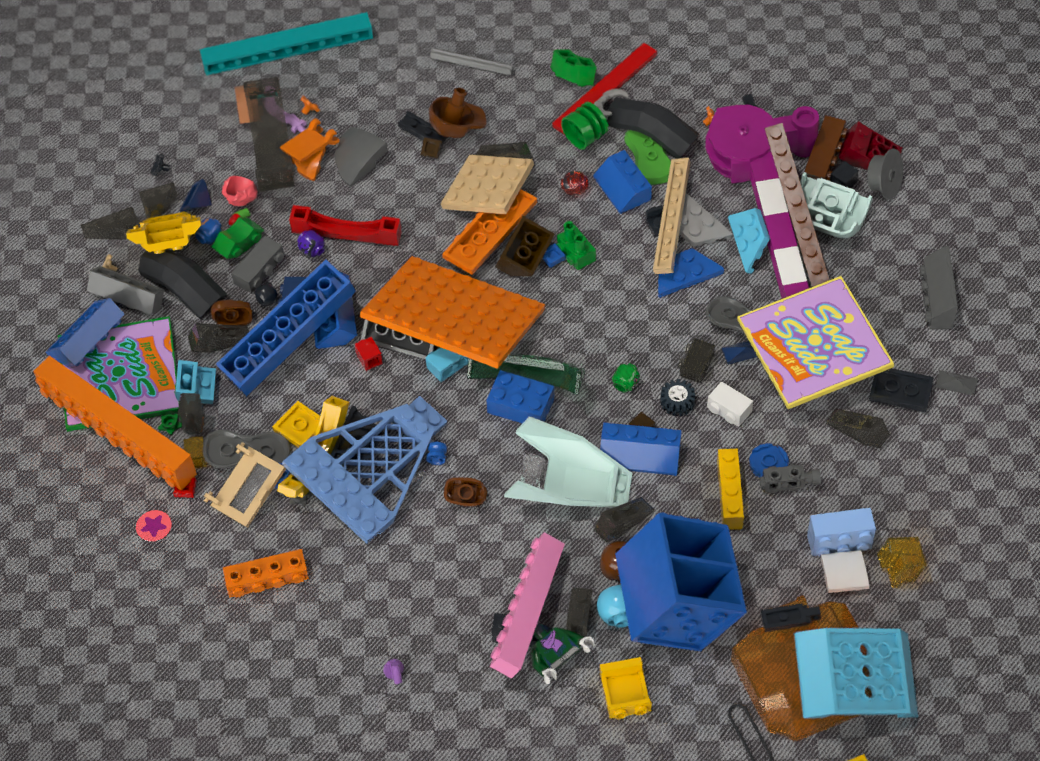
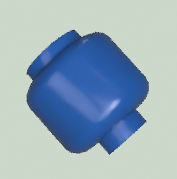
M205 218L201 221V226L196 231L195 237L201 244H213L219 232L222 231V225L217 219Z

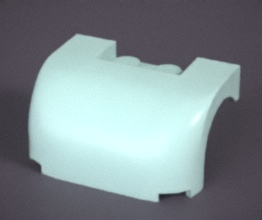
M804 172L800 183L814 230L841 239L854 236L863 225L873 201L872 196H869V198L860 196L853 189L822 178H817V180L809 178Z

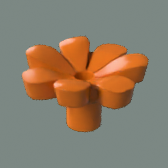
M305 96L301 97L300 100L305 105L301 110L302 113L307 115L310 110L320 111L317 104H312Z
M709 106L706 108L708 117L703 120L706 126L710 125L714 117V111Z

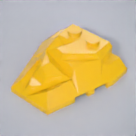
M179 212L147 218L140 223L141 228L136 225L134 229L127 230L126 236L127 239L135 244H141L148 252L154 251V254L163 253L165 249L169 248L180 250L183 249V246L187 245L191 235L195 234L201 226V217L191 216V214L186 212Z

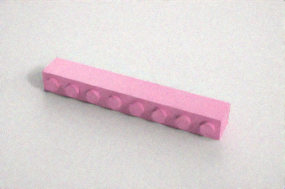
M545 532L539 538L536 537L530 546L532 552L527 556L525 560L527 566L522 570L519 577L522 580L514 590L516 596L509 604L508 610H510V613L502 623L504 629L497 637L498 646L494 648L490 656L492 658L490 667L511 679L521 670L565 545Z

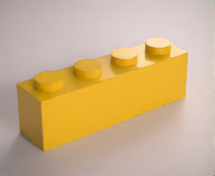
M718 449L717 468L722 524L728 525L729 530L743 529L744 513L738 449Z

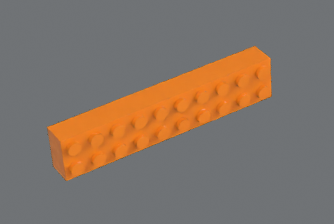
M50 355L33 371L36 377L35 381L40 387L39 391L45 398L50 397L59 408L64 407L72 417H78L86 427H92L100 437H106L114 447H120L128 457L137 459V462L145 468L147 466L156 477L165 479L170 487L174 488L176 486L179 490H183L191 482L190 480L197 475L191 454Z

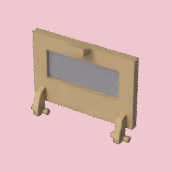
M242 442L236 446L237 454L240 451L244 452L239 463L216 498L212 497L213 492L210 491L204 495L206 497L204 502L212 501L210 506L248 528L286 468L251 447H248V449L244 448L245 444Z

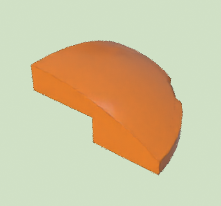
M326 146L302 163L291 157L292 163H295L297 166V172L303 177L315 181L321 168L320 162L326 152Z

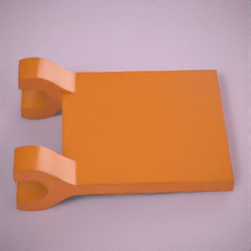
M315 118L310 122L306 130L280 146V149L299 163H302L325 146L337 144L339 139L334 136L337 132L333 129H330L325 137L322 136L320 133L323 132V128L317 126L321 122Z

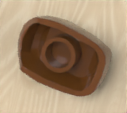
M232 299L221 300L212 305L211 316L221 328L239 327L251 323L252 309L249 302Z
M450 478L445 483L444 498L452 504L476 507L486 501L487 489L480 480L474 478Z

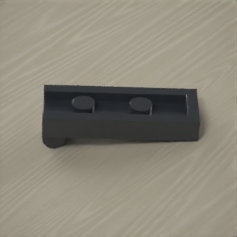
M407 111L405 117L398 122V127L422 141L425 137L440 140L443 144L447 139L446 136L440 135L429 122L410 111Z

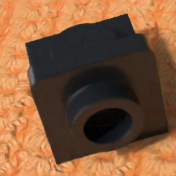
M662 205L645 211V222L654 238L659 236L663 213Z

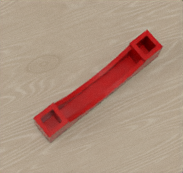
M293 205L289 217L291 232L298 234L313 230L322 237L398 246L402 233L400 218L382 216V219L374 221H347L320 214L312 210L311 207Z

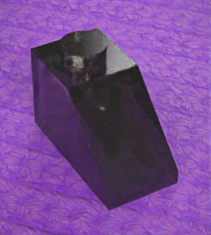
M174 182L139 192L147 218L165 214L177 197Z

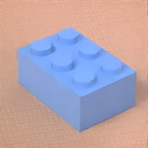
M871 508L810 515L807 537L812 556L821 557V554L860 550L863 552L872 549L876 528Z

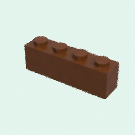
M825 115L804 171L807 177L815 180L822 178L830 181L831 169L836 166L838 159L836 157L837 152L840 153L842 150L843 142L841 141L843 138H846L848 133L846 120Z

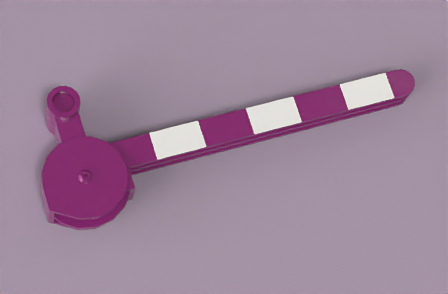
M733 105L717 108L706 134V152L713 168L724 177L730 178L731 184L751 181L757 207L761 210L770 237L767 245L781 298L784 299L809 289L765 128L783 123L791 153L799 157H809L818 136V112L812 107L802 106L797 108L792 115L772 118L762 108L752 105Z

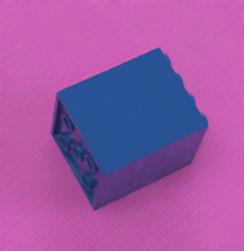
M658 513L615 554L632 642L702 651L747 613L728 525Z

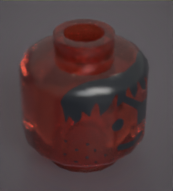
M581 171L567 172L564 178L561 179V188L565 190L567 195H581L588 189V177Z

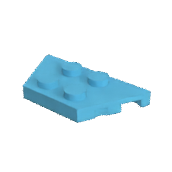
M756 208L728 216L745 272L750 274L754 271L752 265L755 259H760L763 249L770 240L761 210Z

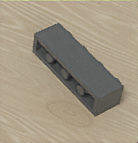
M102 266L90 270L87 291L94 293L95 296L110 298L114 303L124 304L127 308L140 310L146 315H152L161 310L164 289Z

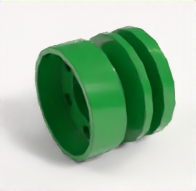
M590 102L583 103L575 112H571L561 121V127L566 138L572 145L581 150L587 148L596 139H599L608 132V123L604 114L597 106Z

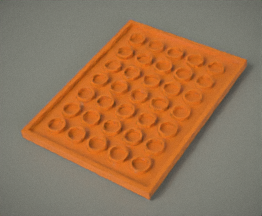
M411 256L361 310L360 318L498 369L544 312L545 304L493 286L487 282L471 278L468 275L446 269L435 263Z

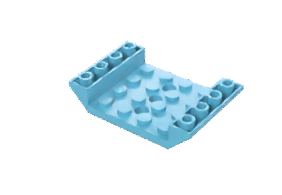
M822 628L794 633L803 718H824L830 715H897L898 718L918 717L908 633L901 629ZM861 645L867 650L866 656L860 652ZM863 666L867 667L869 670L868 677H866L862 672ZM866 687L872 692L871 698H868L865 694Z

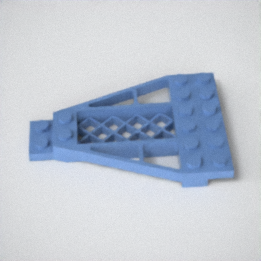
M419 396L410 405L405 404L310 437L289 455L282 465L367 544L377 534L383 533L394 523L433 436L447 424V420ZM381 421L360 440H356L348 433L349 431ZM387 429L398 430V437L387 436ZM384 430V436H377ZM401 431H402L407 437H401ZM342 435L352 447L338 459H334L318 444V442ZM371 441V448H363ZM374 441L385 442V448H374ZM388 442H398V449H388ZM401 442H412V449H401ZM360 453H371V460H360ZM420 453L407 483H402L395 475ZM355 454H357V460H350ZM374 454H385V461H374ZM388 454H399V461H388ZM346 465H357V472H348ZM360 465L371 466V473H360ZM374 466H385V473H374ZM360 478H371V485H362ZM389 480L402 491L394 511H390L373 495Z

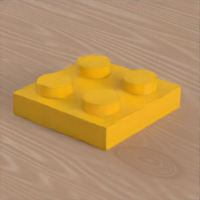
M297 401L272 428L274 432L281 434L290 443L299 448L310 437L314 436L320 415Z

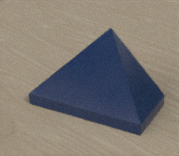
M204 179L192 184L179 210L180 212H188L212 205Z
M749 341L722 347L721 349L728 365L758 357Z

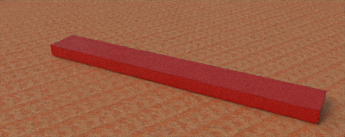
M643 43L552 123V127L564 134L561 121L565 116L575 112L585 102L594 104L606 91L619 89L657 55V50Z

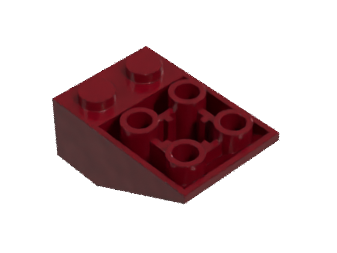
M858 121L848 130L838 158L853 167L868 170L870 161L875 155H885L890 149H897L901 154L902 147Z

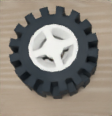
M677 379L676 382L670 380V384L666 382L665 387L661 389L660 404L662 409H667L666 413L668 414L673 412L672 416H676V413H679V416H683V412L686 415L689 413V410L692 411L695 405V389L692 387V384L688 383L686 385V380H683L681 383L680 379Z

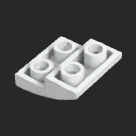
M861 550L821 554V563L825 573L828 593L869 589L866 566Z

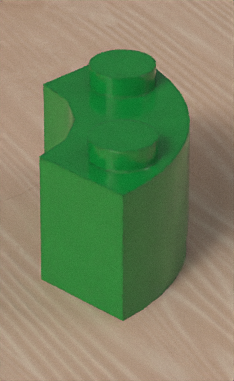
M554 49L550 66L557 77L576 83L581 87L593 86L597 67L592 58L578 56L570 49Z
M238 217L230 228L219 232L212 248L227 259L238 258L260 241L264 229L250 218Z

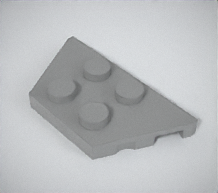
M687 193L685 194L679 234L693 247H697L705 243H716L717 239H732L733 233Z

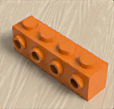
M302 549L223 567L230 598L241 597L252 592L259 593L273 587L280 588L290 583H301L309 579Z

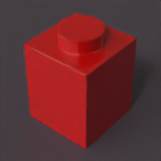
M372 337L362 339L354 344L356 355L365 371L383 364L381 352Z

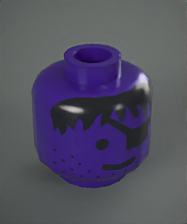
M304 231L298 237V248L308 257L320 256L324 252L325 241L315 231Z

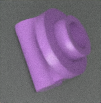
M398 659L389 660L384 665V675L389 679H394L395 684L402 683L401 674L404 669L402 662Z

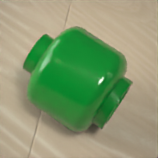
M631 363L619 365L612 376L613 386L623 393L632 391L640 379L637 367Z

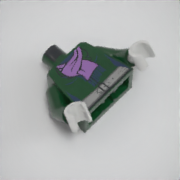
M540 623L535 627L533 633L538 641L531 646L532 667L544 677L546 684H550L549 677L557 680L556 670L580 651L581 646H583L585 652H590V648L586 645L592 644L595 646L594 640L591 637L584 638L564 628L555 627L547 632Z

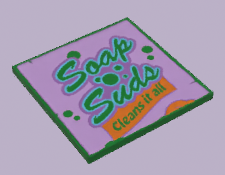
M170 316L121 324L115 328L112 327L108 331L109 335L104 340H99L96 344V349L90 354L87 353L83 357L84 361L79 366L67 367L139 419L182 412L181 402L175 397L177 368ZM64 408L67 432L88 428L78 417H72Z

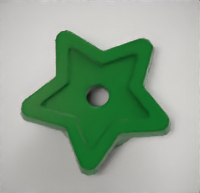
M168 414L161 416L162 424L158 427V430L167 431L169 435H173L175 429L182 428L183 424L178 421V414Z

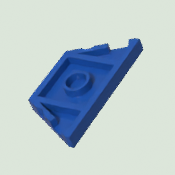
M693 248L680 252L675 256L673 273L659 274L658 297L666 296L724 274V268Z

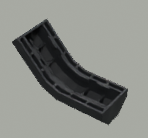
M616 98L609 106L608 112H612V115L607 118L609 127L640 132L653 139L676 159H680L699 136L697 131L672 111L659 104Z
M165 249V252L154 254V251H145L141 255L138 267L140 275L165 286L199 319L211 310L215 302L221 301L227 296V293L198 264L186 256L169 249Z

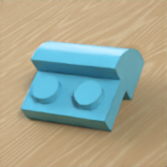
M178 360L176 399L188 406H193V402L213 404L216 368L197 366L198 362Z

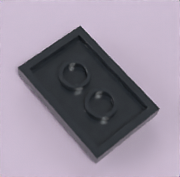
M893 368L874 375L869 401L927 412L934 377Z

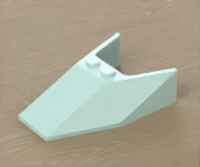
M530 416L516 430L517 435L547 456L546 478L543 490L517 481L504 494V497L569 506L626 508L628 506L632 472L584 437Z

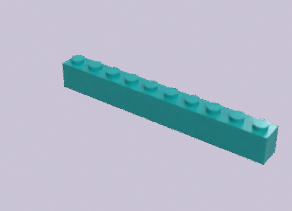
M365 12L199 50L205 75L207 76L372 39L373 33L368 13Z

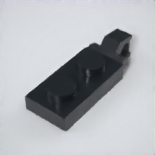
M802 603L760 611L765 632L806 626L811 624V621L821 619L819 606L808 608L807 605H802Z

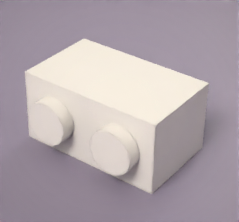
M720 382L708 396L707 408L712 413L725 418L728 423L739 427L752 412L753 400L725 383Z

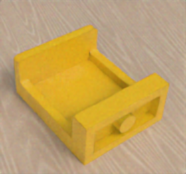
M641 657L600 664V677L610 719H622L627 715L633 714L644 715L651 711V699H649Z

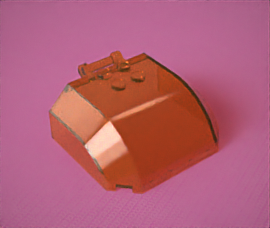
M801 595L796 600L782 606L799 603L808 606L806 598ZM828 601L817 605L821 611V619L811 621V624L771 632H765L764 627L752 631L732 648L731 662L768 732L774 734L777 732L788 736L790 740L799 741L861 716L830 715L824 718H803L794 633L822 628H859L845 603ZM861 645L860 652L866 656L867 650ZM863 666L862 672L866 677H868L869 670L867 667ZM866 687L865 694L868 698H871L872 692Z

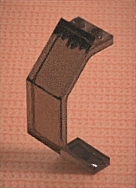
M273 77L243 82L257 169H255L258 191L263 192L295 187L292 158L280 149V146L288 142L289 138L279 78Z

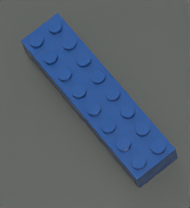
M327 260L323 261L216 363L217 367L248 396L356 292L355 288Z

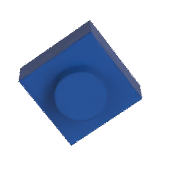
M554 243L547 248L542 259L551 268L564 261L565 254Z

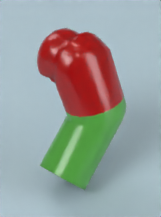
M244 208L233 213L228 224L232 226L238 217H249L248 209Z

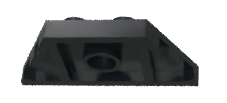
M352 406L344 425L368 417L366 415L363 416L355 406ZM372 423L348 433L356 440H360L376 424ZM339 435L331 456L334 459L340 458L352 445L342 435ZM371 441L363 448H371ZM374 441V448H377L380 441ZM360 453V460H371V453ZM355 454L350 460H357V454ZM346 465V469L357 467V465Z

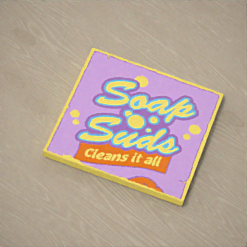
M842 276L737 317L740 326L787 409L894 367V362Z

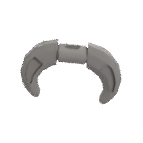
M623 89L608 90L603 93V96L598 101H595L594 105L601 110L604 116H611L612 112L603 109L604 104L609 98L622 96L628 99L629 96Z

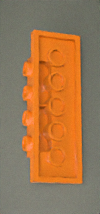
M520 189L507 214L478 212L474 220L465 226L463 232L460 235L458 234L452 244L442 253L443 259L473 275L519 224L522 217H525L537 204V198Z

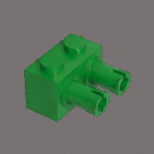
M572 221L565 222L563 225L564 232L557 235L556 245L565 254L568 263L571 266L573 265L578 271L596 261V249Z

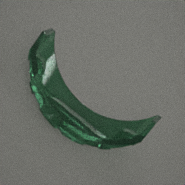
M516 354L508 355L498 369L469 358L467 379H496L499 371L502 370L579 395L585 369L576 368V364L560 362L561 360Z

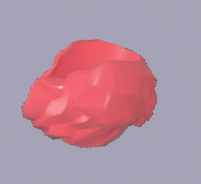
M231 176L224 181L222 194L229 204L241 207L257 198L258 190L253 181L240 176Z

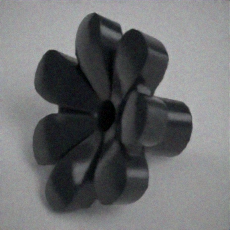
M163 154L155 156L156 161H154L151 168L153 176H156L161 170L169 171L170 165L164 164Z

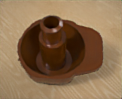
M454 88L452 98L440 96L430 105L429 122L442 136L462 138L472 129H484L487 125L483 109L464 101L467 91L463 88Z

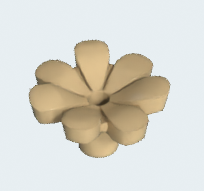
M108 254L102 267L116 272L117 267L113 266L111 262L112 255Z

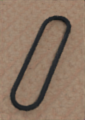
M733 704L732 706H730V708L728 709V717L751 760L755 761L753 755L751 754L745 740L743 739L738 727L736 726L731 716V710L735 707H741L745 710L749 720L751 721L756 733L758 734L763 746L765 747L769 755V761H772V754L767 744L765 743L760 731L758 730L754 720L752 719L748 709L742 704Z

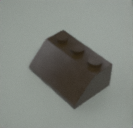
M523 216L495 268L510 276L532 277L555 233Z

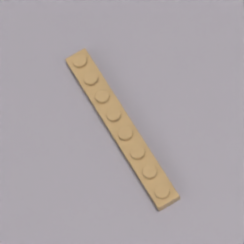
M689 158L671 159L653 266L655 274L673 273L691 163Z

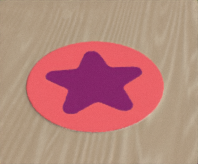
M158 510L144 513L136 523L137 534L146 541H158L164 538L171 529L170 517Z

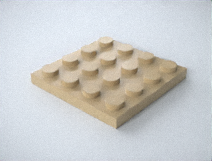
M469 155L442 200V208L507 214L534 166L533 159Z

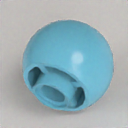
M621 585L612 586L602 591L597 600V610L600 618L610 626H616L617 628L627 627L628 621Z

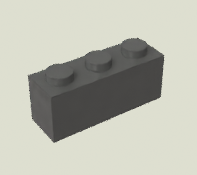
M264 236L231 273L234 285L252 294L262 284V281L272 273L273 268L282 262L284 258L282 244Z

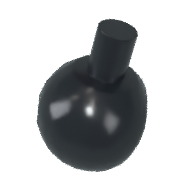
M270 282L259 286L255 291L256 301L263 306L272 305L278 297L276 288Z

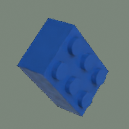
M500 370L486 400L487 413L522 424L529 416L545 422L555 399L554 386Z

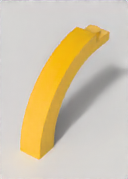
M334 396L325 400L314 436L342 427L349 402ZM339 435L318 442V444L331 455ZM291 473V475L278 484L277 491L287 497L296 498L299 496L303 498L310 490Z

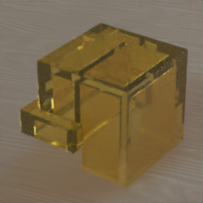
M919 537L888 538L877 554L880 567L888 568L887 572L892 588H900L903 582H915L926 567Z

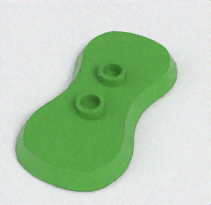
M627 130L624 138L625 143L634 154L636 166L650 185L668 182L671 160L667 156L665 149L650 137L637 131Z

